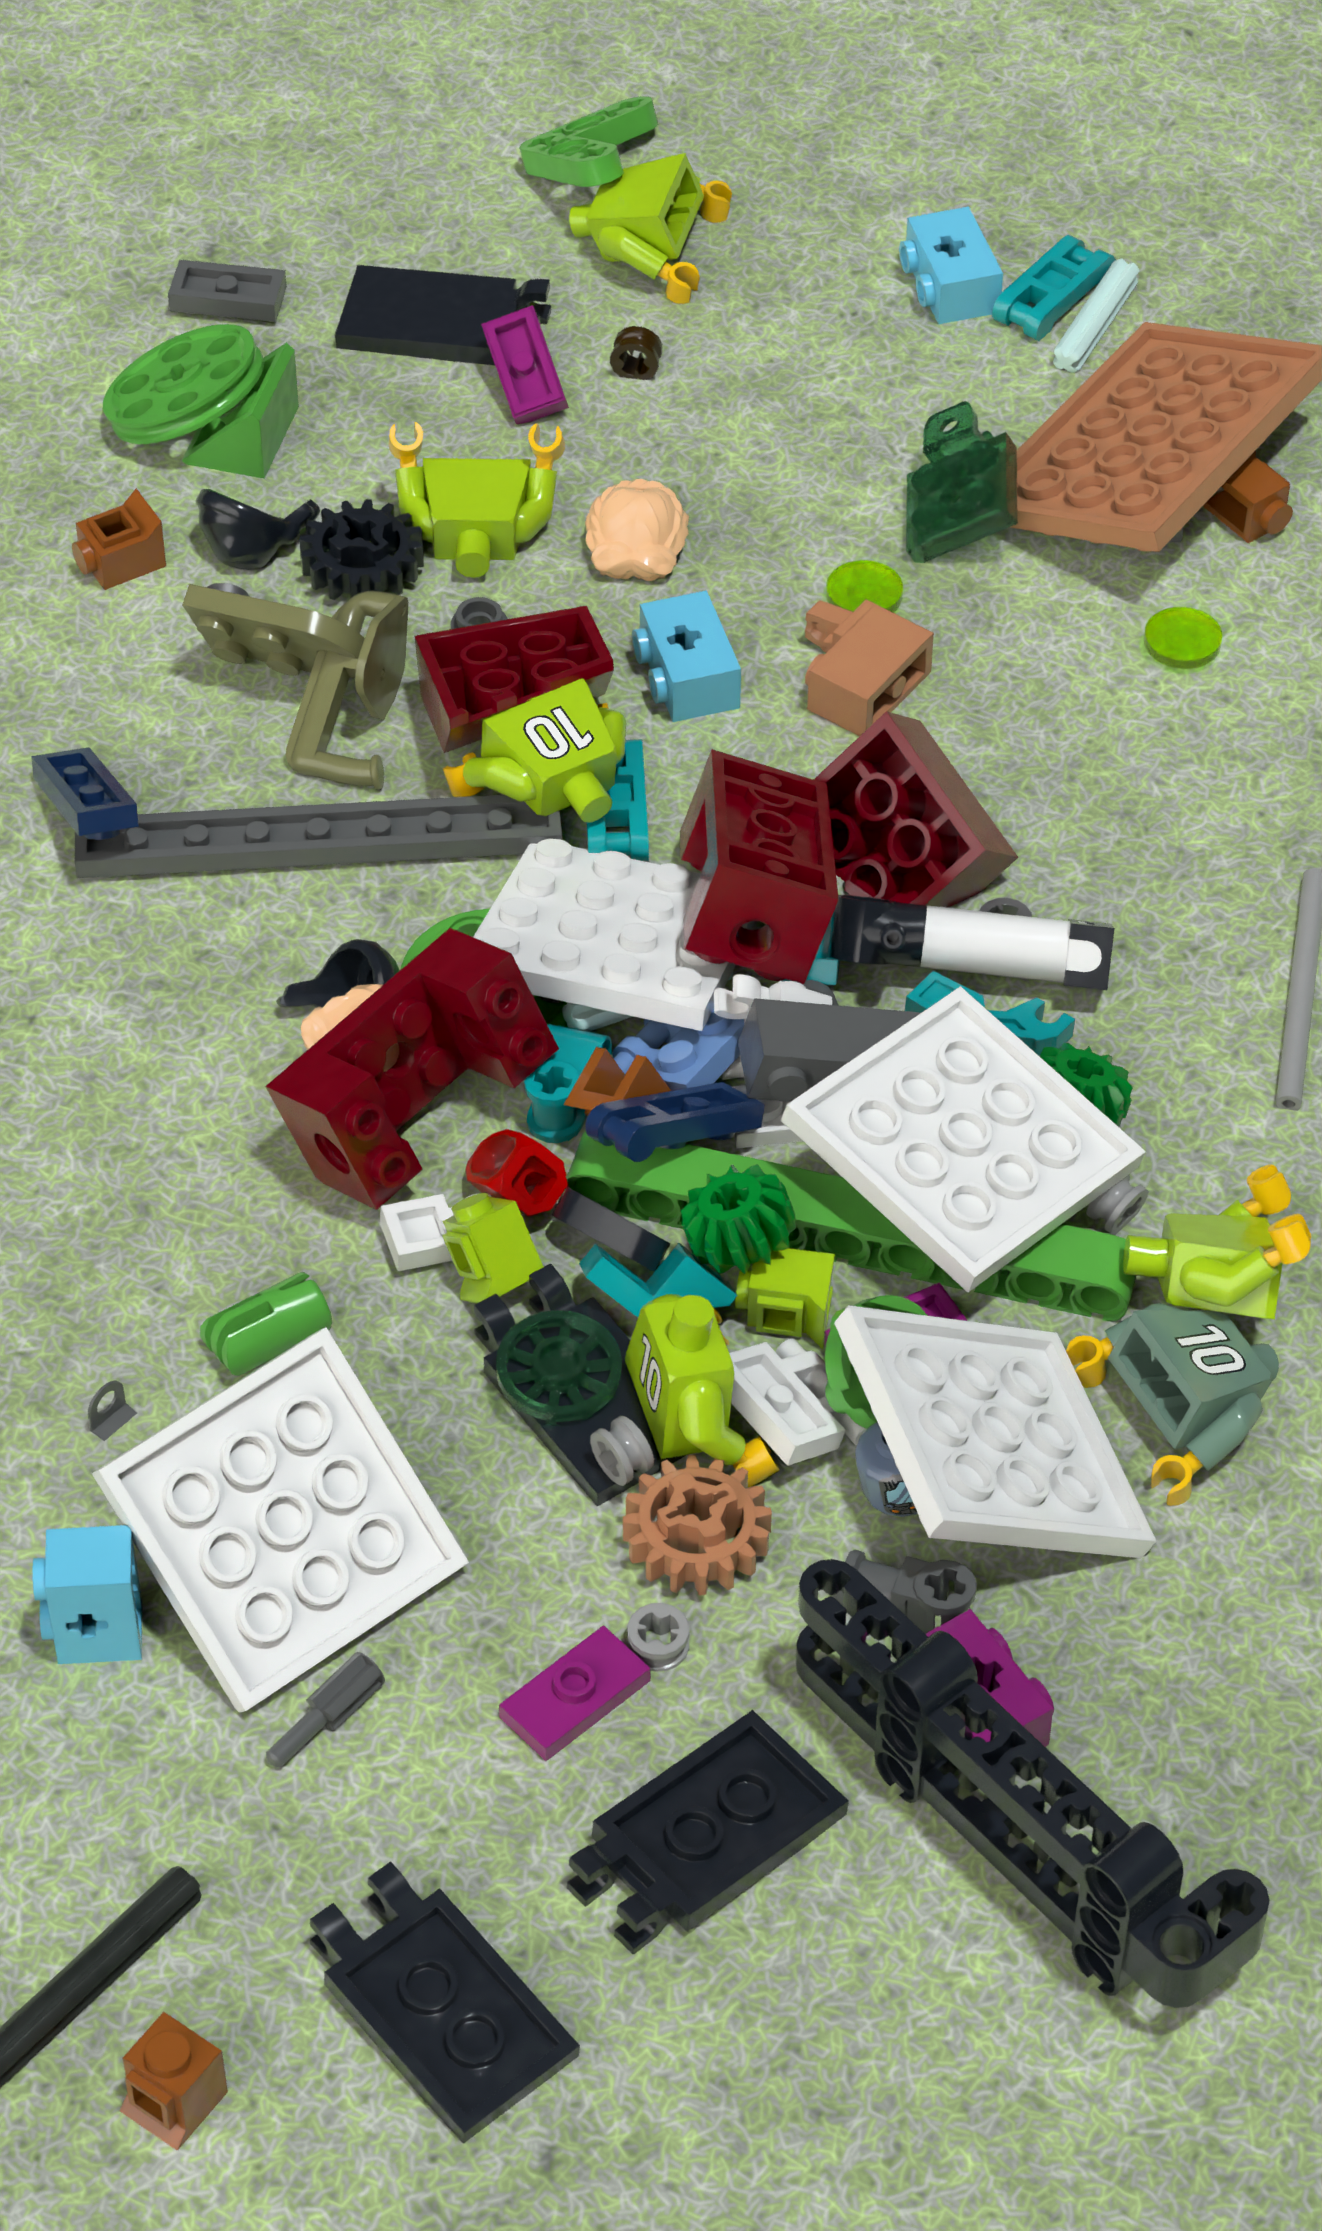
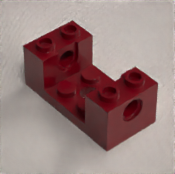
M711 749L680 830L681 860L689 862L692 867L701 871L700 878L683 919L685 950L694 952L699 958L710 963L723 964L729 962L753 969L758 975L768 980L783 981L788 979L804 984L839 900L827 783ZM750 921H761L767 924L756 930L742 927L743 924Z
M449 928L265 1087L314 1176L323 1184L378 1210L423 1170L409 1142L398 1136L396 1131L468 1068L509 1087L516 1088L559 1050V1047L512 953ZM398 1043L399 1055L397 1061L389 1070L384 1072L386 1052L392 1045Z

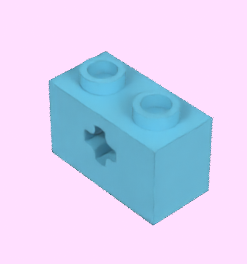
M969 206L908 217L906 240L901 241L899 245L900 261L906 274L913 272L916 278V291L921 306H930L938 324L992 315L994 303L1002 293L1003 272Z
M707 590L640 604V628L632 630L634 653L639 664H649L648 679L653 700L656 704L665 703L672 722L739 709L741 667Z
M129 1526L46 1529L45 1558H33V1592L35 1601L40 1600L42 1640L54 1639L58 1664L142 1660V1596L134 1542Z

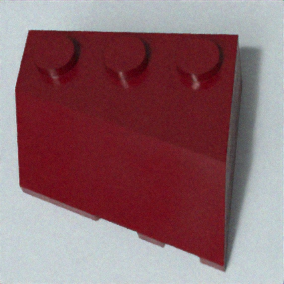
M587 605L414 636L421 699L444 753L482 740L483 719L531 701L529 699L553 691L581 678L587 683L593 698L605 695L614 671L613 658Z
M886 711L813 779L827 783L836 876L845 881L844 891L850 895L886 899L899 903L949 908L980 893L1019 858L920 720Z

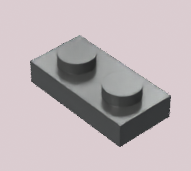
M179 260L168 292L169 311L276 322L287 288L286 272L279 269Z

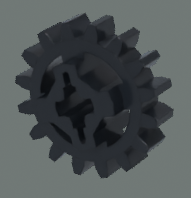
M366 499L361 508L354 509L348 501H343L341 512L334 513L327 508L321 510L322 523L312 520L307 521V535L299 537L303 576H311V587L314 590L328 586L329 599L335 600L343 593L350 594L351 599L354 595L365 591L382 592L389 590L394 594L400 595L403 593L402 580L415 583L418 580L417 568L424 567L421 527L412 526V515L409 513L395 517L394 504L388 503L380 510L373 509L372 500Z

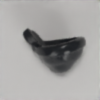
M202 489L195 501L199 508L200 527L217 559L227 566L245 570L263 567L279 547L293 544L298 538L300 530L306 527L307 521H314L320 513V507L313 500L309 499L286 518L275 517L211 489Z
M354 939L341 944L330 955L315 978L310 981L292 983L286 986L283 995L276 1002L278 1006L285 1008L313 1005L316 1008L324 1007L332 997L343 996L357 985H384L400 970L395 959L377 942Z

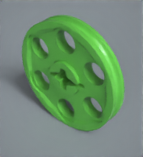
M218 324L188 331L152 348L125 368L108 388L103 400V412L108 421L111 422L115 434L121 440L128 443L151 444L183 436L219 418L238 404L252 390L264 368L263 355L256 346L250 331L238 325Z

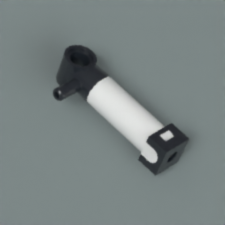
M838 895L839 900L831 921L827 956L829 958L855 963L896 964L1063 983L1064 986L1100 990L1108 989L1115 930L1112 924L1073 919L1063 921L899 903L872 897Z

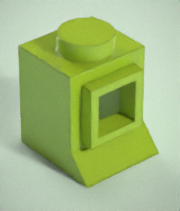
M487 1193L475 1194L456 1203L451 1208L454 1215L442 1221L447 1231L442 1237L459 1276L464 1277L460 1290V1300L479 1303L495 1293L500 1297L529 1281L530 1274L544 1267L516 1201L489 1197Z
M788 1248L781 1251H772L771 1265L758 1261L753 1263L752 1270H748L746 1274L740 1270L736 1288L738 1296L735 1298V1308L748 1310L747 1326L756 1327V1332L802 1337V1333H806L823 1349L824 1333L827 1330L833 1295V1287L830 1285L835 1254Z

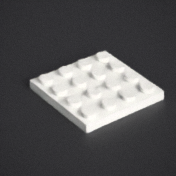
M545 839L538 844H529L474 935L476 939L512 953L532 995L703 1031L714 1009V990L718 987L724 989L736 965L729 962L723 964L710 963L699 958L694 952L685 950L683 919L701 873L689 871L678 864L666 863L659 865L630 859L627 855L616 851L588 853L587 849L573 847L568 842L560 839ZM758 921L747 922L742 927L754 930Z
M961 986L789 1102L781 1119L786 1126L967 1292L973 1290L1136 1170L1146 1153L1143 1148Z
M850 1305L846 1307L834 1322L849 1360L854 1367L872 1412L877 1419L895 1464L918 1512L919 1519L929 1538L1133 1558L1144 1557L1157 1542L1057 1333Z
M323 1328L92 1473L121 1523L128 1525L131 1529L134 1544L238 1712L247 1711L469 1563L327 1328Z

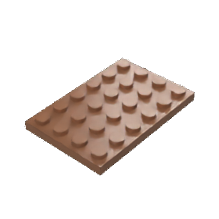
M1144 322L965 502L970 521L993 524L1001 528H1017L1041 532L1048 536L1058 535L1088 540L1096 544L1106 543L1136 548L1144 552H1160L1322 381V345Z

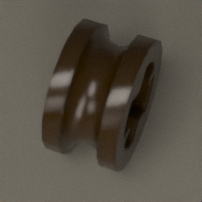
M639 326L626 327L618 332L615 337L614 348L610 355V365L613 371L622 378L649 380L655 376L658 370L663 344L659 336L652 330ZM634 351L641 352L638 357L631 356L634 354Z

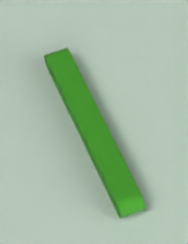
M586 1131L582 1134L567 1175V1187L620 1216L647 1222L649 1217L658 1218L661 1225L683 1229V1218L680 1210L689 1203L688 1190L705 1187L707 1185V1174L720 1177L727 1173L732 1164L741 1173L749 1167L758 1164L765 1174H776L779 1181L785 1185L795 1211L796 1229L789 1233L788 1236L790 1249L835 1254L834 1262L837 1261V1258H843L848 1260L847 1265L897 1276L900 1275L901 1271L912 1273L911 1279L934 1284L940 1282L943 1286L963 1290L953 1278L843 1177L689 1144L680 1149L656 1147L646 1160L634 1162L618 1153L615 1144L604 1146L590 1138ZM1061 1224L975 1287L974 1292L1027 1303L1028 1299L1039 1301L1038 1306L1087 1317H1091L1093 1312L1102 1314V1320L1112 1322L1125 1316L1137 1275H1127L1123 1271L1126 1239L1112 1234Z

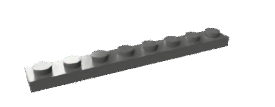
M506 795L138 814L139 827L121 829L120 834L113 838L94 840L85 836H78L75 832V868L77 878L513 855L524 854L529 844H538L545 839L562 840L560 811L548 816L537 815L524 801L519 802Z

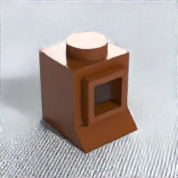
M1256 450L1221 486L1224 491L1211 497L1203 506L1248 544L1267 533L1276 534L1287 526L1293 514L1292 507L1287 504L1290 483L1265 462L1260 461L1256 457Z
M137 488L123 505L76 523L78 541L72 543L75 561L80 571L84 575L92 573L104 590L166 567L162 521Z
M596 1047L564 1105L585 1109L584 1113L588 1117L591 1110L602 1103L671 1090L646 1056L636 1055L628 1071L624 1074L607 1049Z
M164 2011L123 2057L127 2095L120 2112L177 2151L228 2093L222 2050Z

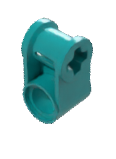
M548 1024L559 1050L524 1080L525 1092L527 1097L532 1100L526 1121L530 1133L537 1139L546 1143H561L577 1136L587 1118L584 1113L585 1109L564 1105L567 1097L595 1048L607 1049L611 1055L612 1042L611 1038L606 1035Z

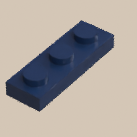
M90 747L31 756L33 779L78 836L103 840L116 837L120 834L121 829L139 827L137 803Z

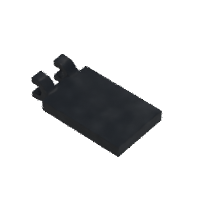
M357 265L335 332L336 348L495 366L481 324L533 305L540 324L548 325L551 305L538 304L534 301H547L550 291V280L530 279L517 289L516 279Z
M551 1263L529 1275V1284L538 1293L529 1298V1305L540 1317L520 1328H517L512 1314L496 1293L474 1305V1314L483 1323L474 1329V1334L491 1352L484 1357V1374L597 1507L638 1484L639 1477L643 1474L634 1470L633 1479L624 1486L618 1485L603 1471L592 1451L590 1435L600 1428L611 1431V1422L619 1416H625L633 1421L648 1441L654 1457V1466L646 1471L645 1474L652 1476L659 1472L662 1461L668 1460L673 1464L687 1456L682 1455L661 1459L625 1362L630 1339L594 1297L576 1305L564 1279Z
M751 1710L593 1820L591 1837L596 1843L582 1848L569 1857V1867L577 1875L567 1882V1889L586 1907L610 1889L618 1877L634 1894L617 1905V1914L625 1923L615 1929L614 1936L634 1955L655 1939L670 1919L674 1918L688 1932L847 1815L849 1800L756 1712Z
M390 1861L368 1877V1885L375 1893L367 1898V1903L387 1924L363 1940L353 1929L344 1914L332 1903L310 1919V1927L316 1933L310 1939V1944L331 1966L324 1972V1985L422 2099L464 2144L579 2057L580 2045L440 1888L422 1900L411 1888L402 1873Z

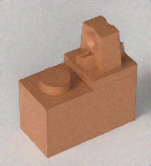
M819 600L806 613L805 638L821 647L826 653L825 655H817L806 672L805 684L808 686L807 710L858 736H861L886 711L892 712L931 673L934 633L875 603L865 600L852 612Z

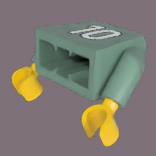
M1154 1303L1142 1310L1134 1311L1132 1316L1105 1330L1108 1337L1100 1341L1086 1335L1075 1337L1069 1342L1066 1352L1073 1366L1081 1363L1077 1366L1075 1372L1084 1388L1096 1387L1104 1381L1107 1373L1105 1360L1109 1359L1174 1449L1187 1448L1189 1452L1183 1457L1166 1455L1159 1458L1154 1464L1151 1474V1489L1167 1478L1181 1481L1174 1485L1167 1494V1505L1175 1506L1185 1503L1190 1498L1192 1475L1202 1467L1206 1471L1212 1469L1248 1435L1263 1411L1261 1399L1277 1376L1279 1361L1275 1350L1269 1344L1249 1345L1231 1319L1221 1312L1185 1311L1166 1304Z

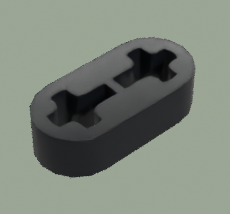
M566 1187L552 1213V1216L653 1272L658 1268L671 1244L569 1187Z

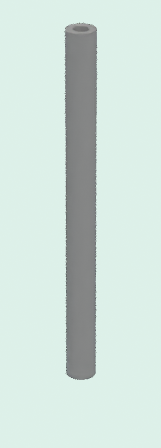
M1310 868L1303 874L1276 1097L1277 1108L1295 1111L1301 1108L1322 930V870L1318 868Z

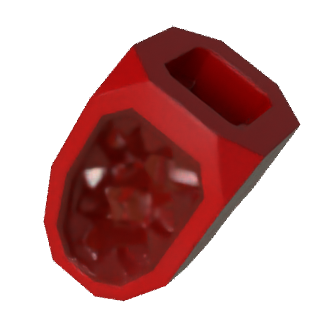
M509 1129L493 1133L484 1139L468 1160L465 1169L467 1181L481 1193L490 1194L491 1197L516 1201L521 1215L526 1216L551 1210L568 1186L564 1161L538 1141L521 1132Z

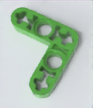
M640 96L625 99L523 142L519 149L526 173L579 187L598 186L619 178L623 175L624 171L616 145L642 135L658 126L652 98Z

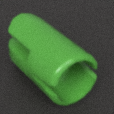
M297 1273L207 1318L200 1326L201 1339L232 1375L240 1376L274 1359L323 1328H327L328 1331L331 1329L332 1317L327 1301L314 1280L305 1281V1279L310 1277L307 1273Z

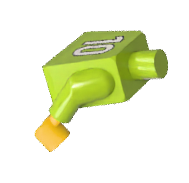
M581 678L553 691L529 699L531 701L483 719L481 757H476L475 753L470 752L463 756V765L456 767L446 766L443 768L453 797L473 796L484 788H490L519 802L524 801L537 815L548 816L572 806L581 820L584 822H594L606 815L612 807V799L606 791L610 790L615 784L616 764L625 755L626 719L621 712L609 709L607 703L597 706L587 683Z
M666 1294L649 1301L640 1310L625 1355V1362L661 1459L705 1452L714 1459L723 1460L724 1465H733L736 1471L741 1468L748 1471V1487L754 1486L780 1471L779 1466L770 1455L771 1450L768 1444L760 1435L745 1444L744 1438L728 1427L735 1373L733 1361L727 1349V1346L730 1345L729 1341L723 1336L718 1325L722 1323L719 1312L713 1308L709 1300L697 1295L682 1297L676 1294Z

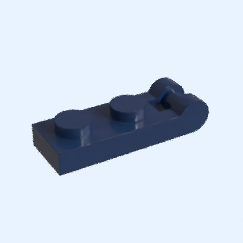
M724 1082L599 1104L589 1113L585 1123V1130L587 1135L604 1146L615 1144L618 1153L634 1162H642L653 1153L656 1147L680 1149L685 1147L688 1141L704 1138L728 1140L733 1138L736 1132L761 1128L765 1104L756 1099L747 1098V1094Z

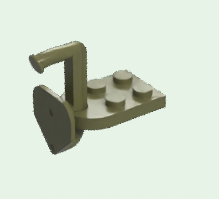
M189 584L182 606L215 656L235 664L245 663L246 658L263 661L274 671L291 676L299 675L300 670L311 672L286 747L285 756L288 765L300 774L348 785L373 786L376 790H381L384 785V768L379 755H373L371 759H355L325 751L350 677L355 678L356 692L372 718L384 720L396 698L405 669L408 598L381 591H365L354 595L332 617L296 606ZM365 617H374L369 624L364 638L360 632Z

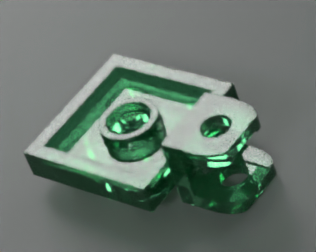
M967 401L960 402L931 415L923 431V453L930 463H926L917 470L907 474L906 552L915 563H925L1018 524L1017 446L1009 435L1004 432L994 437L989 431H984L981 434L978 430L977 413ZM957 421L953 428L944 431L948 424Z

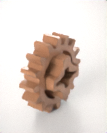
M688 1455L686 1468L677 1470L671 1462L665 1460L661 1462V1478L656 1479L645 1473L639 1477V1493H628L626 1496V1515L623 1516V1541L629 1542V1559L632 1564L646 1561L647 1580L652 1582L666 1574L670 1576L671 1592L677 1593L683 1587L685 1581L695 1582V1588L699 1595H706L708 1581L717 1579L724 1588L729 1590L734 1588L735 1570L749 1576L756 1572V1556H767L769 1551L772 1512L771 1508L764 1507L765 1490L762 1485L747 1488L748 1471L741 1468L728 1475L723 1473V1460L715 1458L709 1468H701L696 1455ZM742 1527L737 1535V1528ZM733 1537H736V1538H735L732 1542H730L729 1544H728V1542L726 1541V1540H728V1539H731V1538H733Z

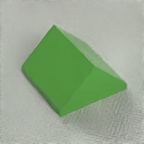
M287 342L264 357V368L259 380L238 404L219 418L196 430L182 459L185 464L265 479L299 408L295 350Z

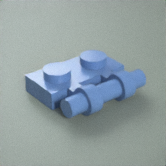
M713 1009L703 1031L644 1019V1027L636 1036L625 1037L613 1049L612 1057L624 1074H626L636 1055L646 1056L671 1091L713 1084L740 1056L738 1040L744 1027V1019L723 1018L716 1015ZM664 1042L667 1043V1044H666L665 1046H663L660 1050H658V1048H659Z

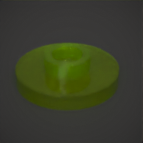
M870 560L851 561L837 567L829 575L826 584V598L828 603L852 612L865 600H868L894 613L902 602L903 583L898 573L883 563Z
M1172 607L1161 610L1148 620L1145 627L1144 645L1147 652L1156 661L1172 668L1193 669L1202 667L1213 661L1221 649L1222 630L1220 625L1212 616L1195 608Z

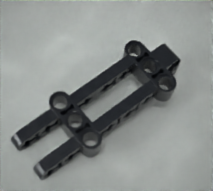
M835 1559L820 1560L811 1564L802 1573L799 1582L798 1606L800 1615L807 1626L800 1632L796 1643L795 1663L797 1674L803 1683L874 1750L875 1764L879 1774L889 1786L896 1783L904 1790L899 1795L908 1803H914L920 1798L927 1801L1072 1942V1955L1078 1968L1087 1978L1094 1974L1102 1982L1097 1988L1104 1994L1115 1996L1131 1982L1135 1981L1146 1993L1162 2005L1173 2008L1189 2007L1202 2000L1256 1955L1260 1950L1270 1902L1268 1890L1258 1877L1250 1872L1239 1869L1222 1870L1208 1878L1185 1898H1181L1180 1890L1184 1873L1183 1863L1178 1851L1167 1836L1150 1823L1140 1822L1131 1828L977 1683L978 1676L974 1662L956 1638L941 1630L928 1637L856 1568L844 1561ZM823 1590L829 1595L842 1591L844 1593L843 1605L831 1596L820 1601L818 1599V1591ZM846 1612L852 1617L847 1625ZM871 1635L878 1641L888 1636L891 1637V1651L880 1642L872 1646L866 1643V1636ZM820 1649L827 1655L836 1651L840 1655V1664L838 1665L828 1656L817 1661L815 1659V1651ZM891 1653L893 1657L896 1659L895 1662L891 1661ZM843 1672H844V1673L848 1676V1678L846 1679L845 1683L842 1685ZM867 1694L874 1700L878 1699V1703L873 1702L865 1707L862 1705V1697ZM986 1729L991 1731L989 1742H986L979 1736L972 1738L973 1732L978 1734ZM956 1772L960 1774V1776H959V1781H958V1779L953 1775V1774H955ZM1018 1775L1025 1781L1033 1780L1035 1777L1040 1778V1792L1030 1784L1019 1788L1015 1784V1777ZM960 1784L970 1792L980 1789L984 1793V1800L980 1801L973 1795L963 1800L960 1799ZM1045 1801L1051 1806L1047 1814L1044 1812ZM1067 1824H1070L1077 1830L1087 1825L1093 1828L1092 1839L1090 1840L1081 1833L1073 1837L1069 1836L1066 1833ZM1012 1833L1018 1839L1029 1836L1034 1841L1033 1850L1024 1843H1019L1012 1848L1008 1845L1009 1834ZM1093 1847L1097 1851H1099V1853L1095 1854L1094 1852H1092ZM1038 1859L1044 1864L1039 1873H1037ZM1062 1881L1069 1887L1079 1884V1895L1073 1891L1066 1893L1064 1896L1058 1893L1059 1882ZM1178 1955L1186 1957L1192 1963L1178 1964L1166 1957Z

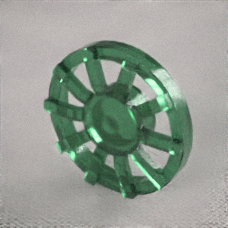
M545 1311L521 1320L506 1333L497 1351L496 1375L498 1385L512 1404V1408L519 1413L523 1412L531 1417L545 1420L546 1424L556 1425V1422L574 1421L582 1418L585 1421L593 1417L595 1412L603 1408L611 1399L613 1400L621 1380L622 1357L615 1338L596 1320L572 1311ZM561 1326L559 1336L544 1339L539 1331L541 1328ZM571 1328L581 1330L590 1337L580 1345L577 1341L569 1338ZM526 1335L530 1337L536 1346L533 1354L515 1347ZM599 1344H601L609 1358L586 1360V1355ZM511 1358L530 1365L532 1368L508 1373L507 1362ZM611 1370L606 1383L590 1378L585 1374V1372L593 1373ZM532 1380L536 1382L524 1394L514 1385ZM581 1385L596 1394L584 1400L577 1387ZM544 1390L550 1392L548 1405L534 1401ZM567 1393L573 1405L559 1406L560 1394Z

